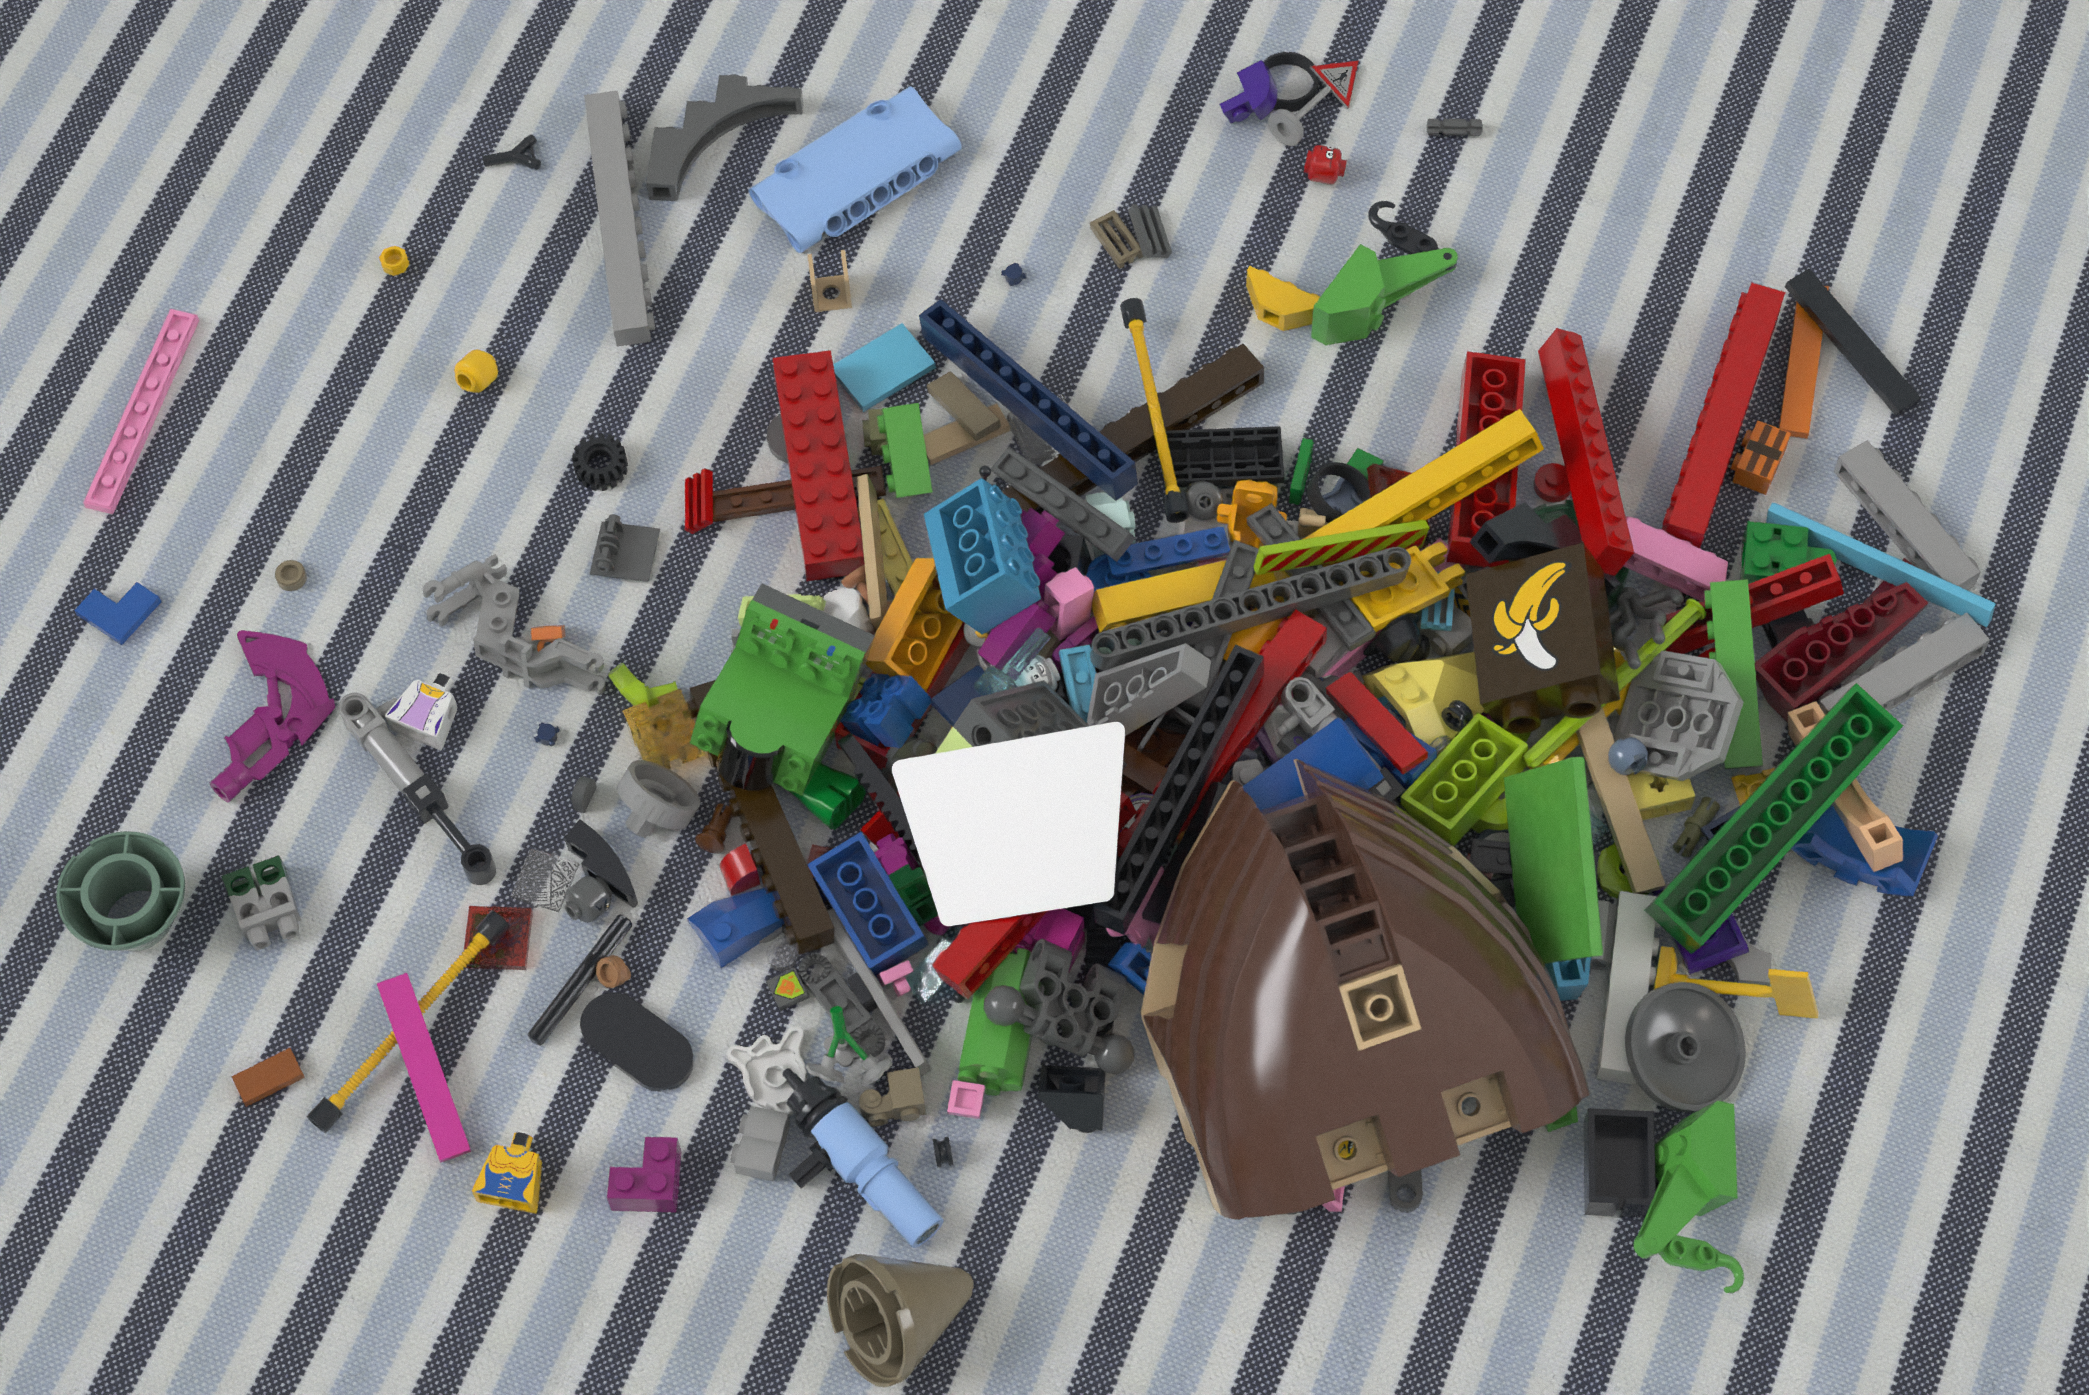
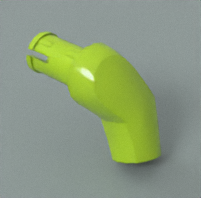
M620 663L608 673L609 678L618 691L634 707L642 712H651L655 705L680 700L676 681L649 688L648 685L645 686L644 683L639 681L624 663Z

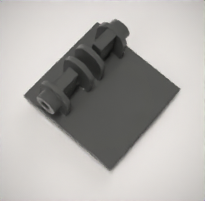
M609 515L604 522H601L590 575L649 582L660 528L622 524L621 518L618 515Z

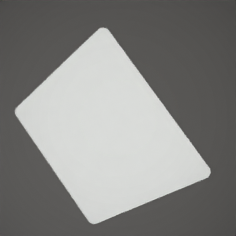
M1111 722L898 760L893 764L892 773L940 921L943 925L954 926L1109 901L1113 897L1125 728L1121 723Z

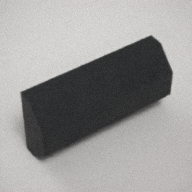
M1281 426L1165 431L1179 488L1188 487L1196 481L1211 482L1215 486L1236 485L1237 481L1248 479L1256 482H1268L1270 484L1284 483Z

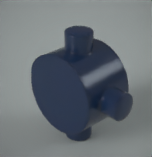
M1018 263L1007 266L1001 272V275L1005 276L1010 286L1019 284L1027 276L1026 273H1022V268Z
M540 723L537 730L538 736L534 737L536 743L541 742L543 745H550L552 747L557 740L556 733L560 732L558 726L554 728L551 724Z

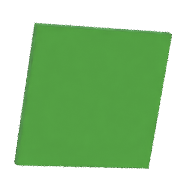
M1572 757L1504 777L1516 914L1528 928L1532 943L1539 952L1544 964L1602 956L1603 946L1585 759L1583 757Z

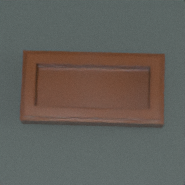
M291 1048L231 1076L246 1107L305 1078Z

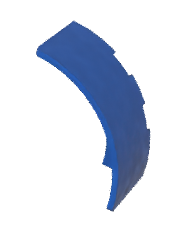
M1336 718L1246 783L1243 789L1251 796L1259 810L1304 796L1293 761L1295 759L1308 763L1366 790L1385 777L1341 718Z
M1831 804L1791 849L1813 866H1816L1819 862L1834 870L1835 874L1833 877L1857 886L1858 882L1861 881L1878 886L1877 892L1914 896L1938 835L1934 831L1914 830L1895 826L1903 839V861L1873 872Z

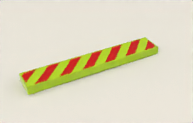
M1418 520L1260 546L1253 568L1256 574L1260 575L1350 560L1392 547H1401L1407 550L1416 545L1418 548H1422L1429 526L1426 520Z

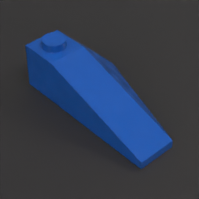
M817 887L823 903L826 902L825 896ZM764 888L714 901L687 918L688 923L721 968L759 945V941L782 927L785 923L783 918L778 920L772 903L775 901L773 894H767Z

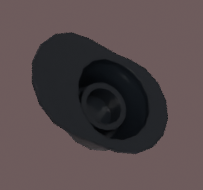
M1407 613L1391 621L1380 632L1378 637L1363 650V655L1371 656L1382 652L1396 663L1409 661L1422 643V636L1417 627L1419 616L1416 613Z

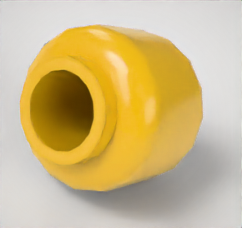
M479 349L471 350L456 363L454 368L455 380L459 387L465 391L473 393L482 392L497 378L498 367L494 357Z

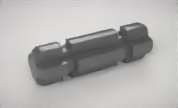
M1428 119L1427 134L1430 136H1439V133H1443V136H1466V133H1470V136H1480L1483 130L1481 119H1470V121H1466V119H1443V121Z

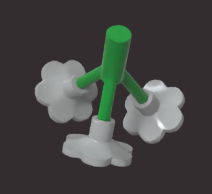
M832 1007L830 1015L834 1033L833 1036H829L824 1040V1048L827 1052L824 1054L821 1064L807 1063V1072L826 1081L843 1082V1073L834 1069L835 1063L848 1067L853 1063L854 1059L861 1057V1063L867 1069V1072L861 1077V1084L865 1087L871 1082L877 1081L892 1066V1057L889 1055L882 1060L876 1061L871 1054L867 1055L847 1032L842 1007Z

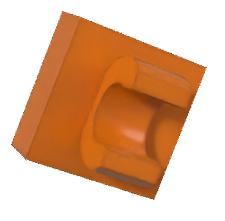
M565 625L531 628L532 640H540L537 645L538 652L544 648L546 642L552 643L558 638L565 637Z

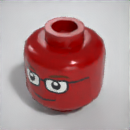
M1316 145L1312 151L1308 150L1304 173H1308L1310 181L1332 185L1336 183L1338 176L1344 177L1347 160L1342 159V152L1338 148Z

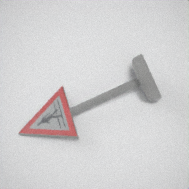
M1358 61L1309 67L1325 84V87L1295 115L1285 109L1274 111L1268 118V126L1274 137L1287 146L1297 145L1304 136V128L1300 119L1330 91L1348 109Z

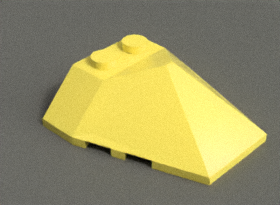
M1474 652L1387 665L1362 675L1365 682L1363 685L1377 699L1385 696L1405 719L1406 730L1435 748L1436 751L1447 747L1459 733L1449 728L1442 718V711L1449 707L1453 700L1465 703L1472 711L1473 717L1477 713H1487L1480 704Z

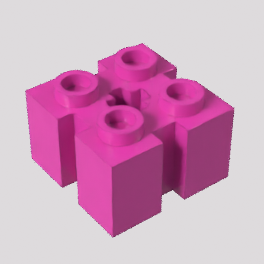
M1063 908L1060 910H1048L1014 948L1015 953L1017 954L1018 948L1032 952L1035 944L1040 939L1047 940L1071 951L1070 972L1085 943V932L1083 931L1084 917Z

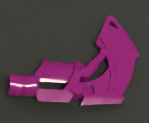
M241 630L237 633V638L253 675L266 676L268 706L257 707L253 711L254 714L232 735L224 737L230 749L232 762L210 782V786L227 803L235 798L253 780H262L289 755L288 748L292 747L296 739H299L302 746L335 709L334 699L329 700L324 680L315 663L307 654L308 647L304 642L255 631ZM246 638L256 639L248 643L246 642ZM278 681L289 685L292 693L290 710L285 720L282 712ZM270 738L272 748L251 768H248L243 762Z

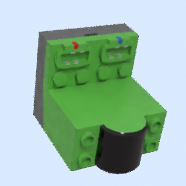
M762 583L747 607L736 647L700 706L690 744L697 746L702 751L718 756L716 764L719 773L727 782L737 788L747 791H759L769 787L774 782L788 791L803 795L835 738L834 731L847 712L848 705L854 699L875 635Z

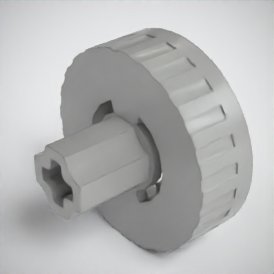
M633 761L617 786L620 798L632 809L630 816L625 822L627 828L644 838L651 836L657 825L670 830L685 829L700 806V798L697 792L686 780L668 768L650 761Z

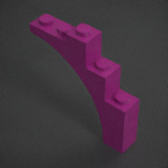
M1032 508L1028 512L1022 509V514H1020L1022 524L1028 533L1026 538L1028 548L1034 557L1032 562L1034 572L1040 580L1038 588L1041 599L992 628L978 651L980 656L1012 679L1016 675V666L1028 659L1057 620L1047 612L1050 606L1043 602L1046 583L1058 574L1051 569L1055 563L1049 560L1048 556L1065 535V532L1056 527L1059 520L1045 510L1040 515Z

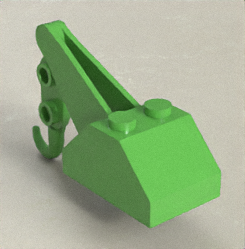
M1717 1100L1680 1120L1654 1144L1655 1176L1660 1183L1640 1231L1634 1240V1250L1641 1258L1647 1259L1659 1254L1669 1265L1697 1271H1707L1718 1267L1728 1268L1733 1273L1734 1283L1731 1286L1724 1287V1292L1735 1293L1740 1290L1744 1282V1273L1740 1263L1734 1257L1721 1253L1706 1241L1677 1235L1695 1215L1702 1216L1737 1199L1734 1104Z

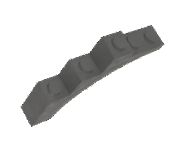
M736 74L719 75L715 102L704 100L687 101L683 129L674 127L654 128L646 180L649 200L678 201L682 183L692 164L707 147L724 134L758 119L778 115L803 114L802 88L789 86L766 87L764 85L748 86L747 76Z

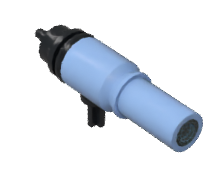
M790 1068L785 1069L782 1076L794 1090L786 1103L795 1114V1124L799 1129L803 1130L805 1137H815L817 1139L809 1147L813 1153L789 1174L793 1181L802 1189L824 1168H827L830 1172L834 1169L846 1183H856L859 1186L857 1188L858 1193L875 1211H880L912 1248L919 1247L929 1240L940 1229L944 1220L897 1167L898 1161L887 1156L888 1145L853 1105L848 1103V1098L841 1096V1092L837 1088L827 1086L818 1076L803 1082Z

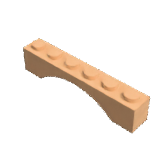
M1816 701L1788 712L1789 735L1796 746L1825 715ZM1855 778L1832 805L1873 872L1903 861V839L1888 815L1874 805Z

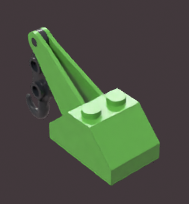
M1390 201L1376 202L1368 211L1370 224L1379 230L1392 246L1409 255L1377 260L1375 251L1360 244L1315 303L1311 338L1324 345L1367 338L1372 330L1376 331L1382 324L1384 315H1382L1383 308L1439 277L1454 271L1457 266V252L1451 248L1439 249L1437 242L1433 238L1405 223L1388 222L1381 219L1377 214L1378 211L1385 207L1393 209L1395 204Z

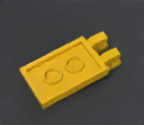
M1441 541L1426 547L1422 551L1416 545L1406 550L1411 556V564L1403 582L1349 598L1376 632L1385 628L1391 621L1401 615L1416 613L1448 597L1452 589L1462 584L1463 580L1461 577L1465 575V571L1459 563L1442 570L1439 574L1434 569L1445 562L1446 558L1443 555L1448 552V549ZM1389 563L1392 568L1401 569V566L1397 563ZM1367 571L1360 572L1364 577H1373ZM1341 581L1339 586H1343L1344 583Z

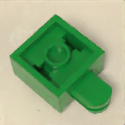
M1747 521L1742 537L1740 580L1748 579V584L1827 554L1831 555L1834 565L1837 559L1831 549L1807 547V527Z

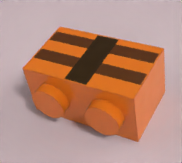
M1757 420L1753 431L1747 429L1741 444V446L1745 447L1743 454L1737 453L1731 466V469L1735 471L1732 482L1766 495L1786 451L1791 433Z

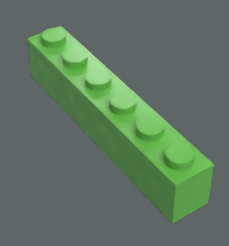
M1748 579L1710 582V590H1704L1706 609H1712L1713 621H1707L1708 640H1715V652H1709L1710 659H1714L1722 665L1744 701L1726 759L1722 763L1725 764V770L1763 767Z

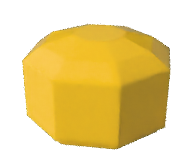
M398 246L385 248L379 256L383 271L387 274L395 276L404 273L409 266L405 249Z

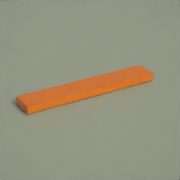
M1797 301L1779 429L1790 432L1793 437L1807 439L1810 430L1823 331Z

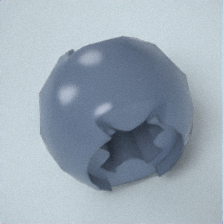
M1632 737L1624 740L1619 739L1614 742L1608 754L1611 768L1620 775H1628L1633 772L1637 774L1646 766L1648 759L1646 746L1640 740Z

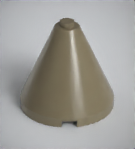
M865 1254L851 1255L842 1259L840 1264L833 1266L829 1274L827 1303L830 1320L835 1334L843 1331L846 1341L851 1348L844 1351V1354L855 1370L873 1385L890 1387L906 1380L971 1298L974 1283L969 1273L957 1267Z

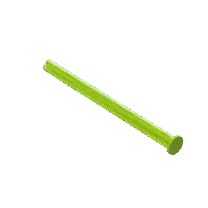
M1691 598L1688 599L1685 603L1686 606L1662 627L1665 634L1664 643L1657 644L1651 637L1637 650L1641 661L1638 669L1630 668L1627 660L1616 669L1619 692L1654 661L1653 658L1661 651L1666 650L1698 619L1703 620L1706 617L1705 609L1699 602ZM1565 716L1524 753L1523 759L1525 763L1533 769L1537 768L1593 716L1581 719Z

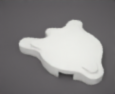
M797 1026L790 1027L779 1044H773L768 1036L762 1035L750 1047L733 1045L728 1048L726 1052L728 1061L741 1071L748 1096L759 1106L769 1110L788 1113L789 1116L793 1114L786 1102L794 1090L786 1082L782 1073L785 1069L790 1068L803 1082L808 1080L805 1063L800 1056L801 1046L805 1039L802 1028Z

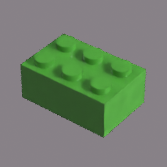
M919 403L883 408L881 410L882 415L877 416L879 434L885 433L887 445H882L881 447L884 464L890 463L891 475H886L889 493L894 492L895 498L932 493Z

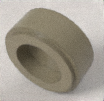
M287 560L276 568L275 578L283 590L296 591L305 584L307 574L300 562Z

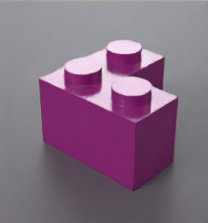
M645 1137L642 1168L610 1167L607 1200L612 1211L677 1213L682 1152L677 1137Z

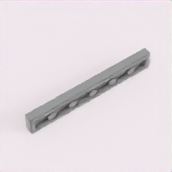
M830 909L827 912L835 928L834 935L916 1068L919 1067L921 1077L931 1071L930 1065L873 972L867 966L835 910Z

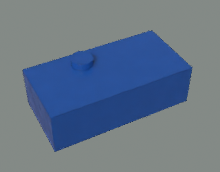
M862 832L807 864L875 977L929 945Z

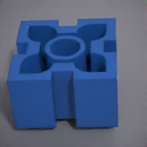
M872 673L865 680L863 688L859 692L862 697L848 705L847 712L840 722L853 735L876 746L881 742L885 747L901 748L914 729L911 724L915 719H921L931 704V697L912 676L895 675L890 677L888 674Z

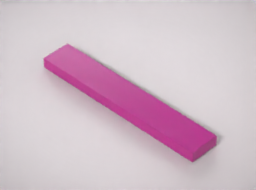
M404 973L376 983L440 1163L471 1152L408 974Z

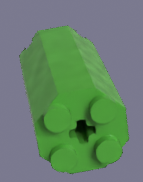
M1018 948L1017 954L1010 953L973 995L959 1064L958 1080L985 1085L984 1094L998 1096L1000 1091H1021L1023 1088L1033 1036L1024 1032V1025L1015 1022L1010 1026H1000L991 1022L984 1011V999L996 986L1006 985L1018 990L1024 999L1025 1005H1028L1020 989L1025 968L1031 952L1026 949ZM1039 981L1038 987L1041 992L1043 984Z

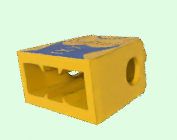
M515 1132L510 1147L500 1145L492 1147L472 1189L477 1202L534 1214L537 1213L542 1162L537 1153L529 1151L533 1139L532 1136Z

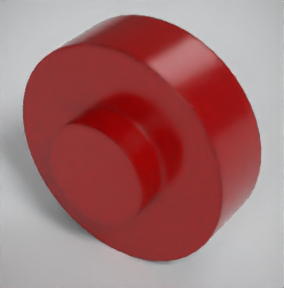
M1549 463L1540 467L1536 472L1534 490L1544 501L1552 503L1561 502L1571 494L1565 466Z

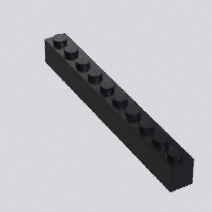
M1235 644L1116 865L1113 897L1109 901L1099 902L1094 906L1096 923L1125 935L1264 675V656Z

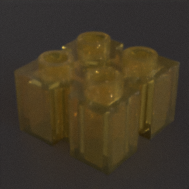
M681 689L657 697L659 704L648 708L646 702L622 710L628 731L635 747L638 749L641 760L650 761L671 769L670 761L680 758L682 764L705 756V751L690 744L695 722L691 719L690 711Z

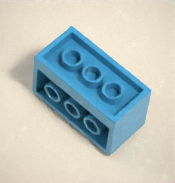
M980 478L924 513L945 609L980 634L986 633L1041 599L1038 588L1040 580L1034 572L1032 564L1034 557L1028 548L1026 540L1028 533L1022 524L1020 516L1022 509L1014 498L1010 499L1002 493L998 486L991 485L983 478Z

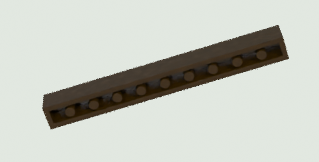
M1243 343L1235 349L1227 350L1222 357L1214 362L1204 364L1191 376L1181 378L1173 387L1165 392L1157 393L1165 431L1189 430L1264 383V366ZM1147 403L1140 407L1132 408L1124 417L1116 422H1109L1099 431L1134 462L1139 461L1157 449ZM1060 453L1044 466H1038V468L1079 497L1097 486ZM1007 485L1005 490L1002 491L1010 499L1014 498L1026 512L1032 508L1041 515L1044 509L1010 485Z
M715 680L690 688V700L686 701V705L691 719H697L700 706ZM732 737L721 758L707 752L708 758L713 768L718 767L720 787L724 793L728 792L731 797L729 806L734 818L739 816L742 823L739 826L742 838L745 843L750 842L753 848L750 853L755 866L762 869L764 875L761 878L767 894H773L775 901L772 903L778 920L783 918L786 925L784 927L786 940L789 945L794 944L798 955L833 944L834 925L758 753L745 749Z

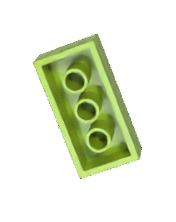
M1477 713L1400 797L1401 804L1412 817L1455 846L1505 791L1504 777L1521 773L1527 766L1523 755L1528 751V744L1480 713Z

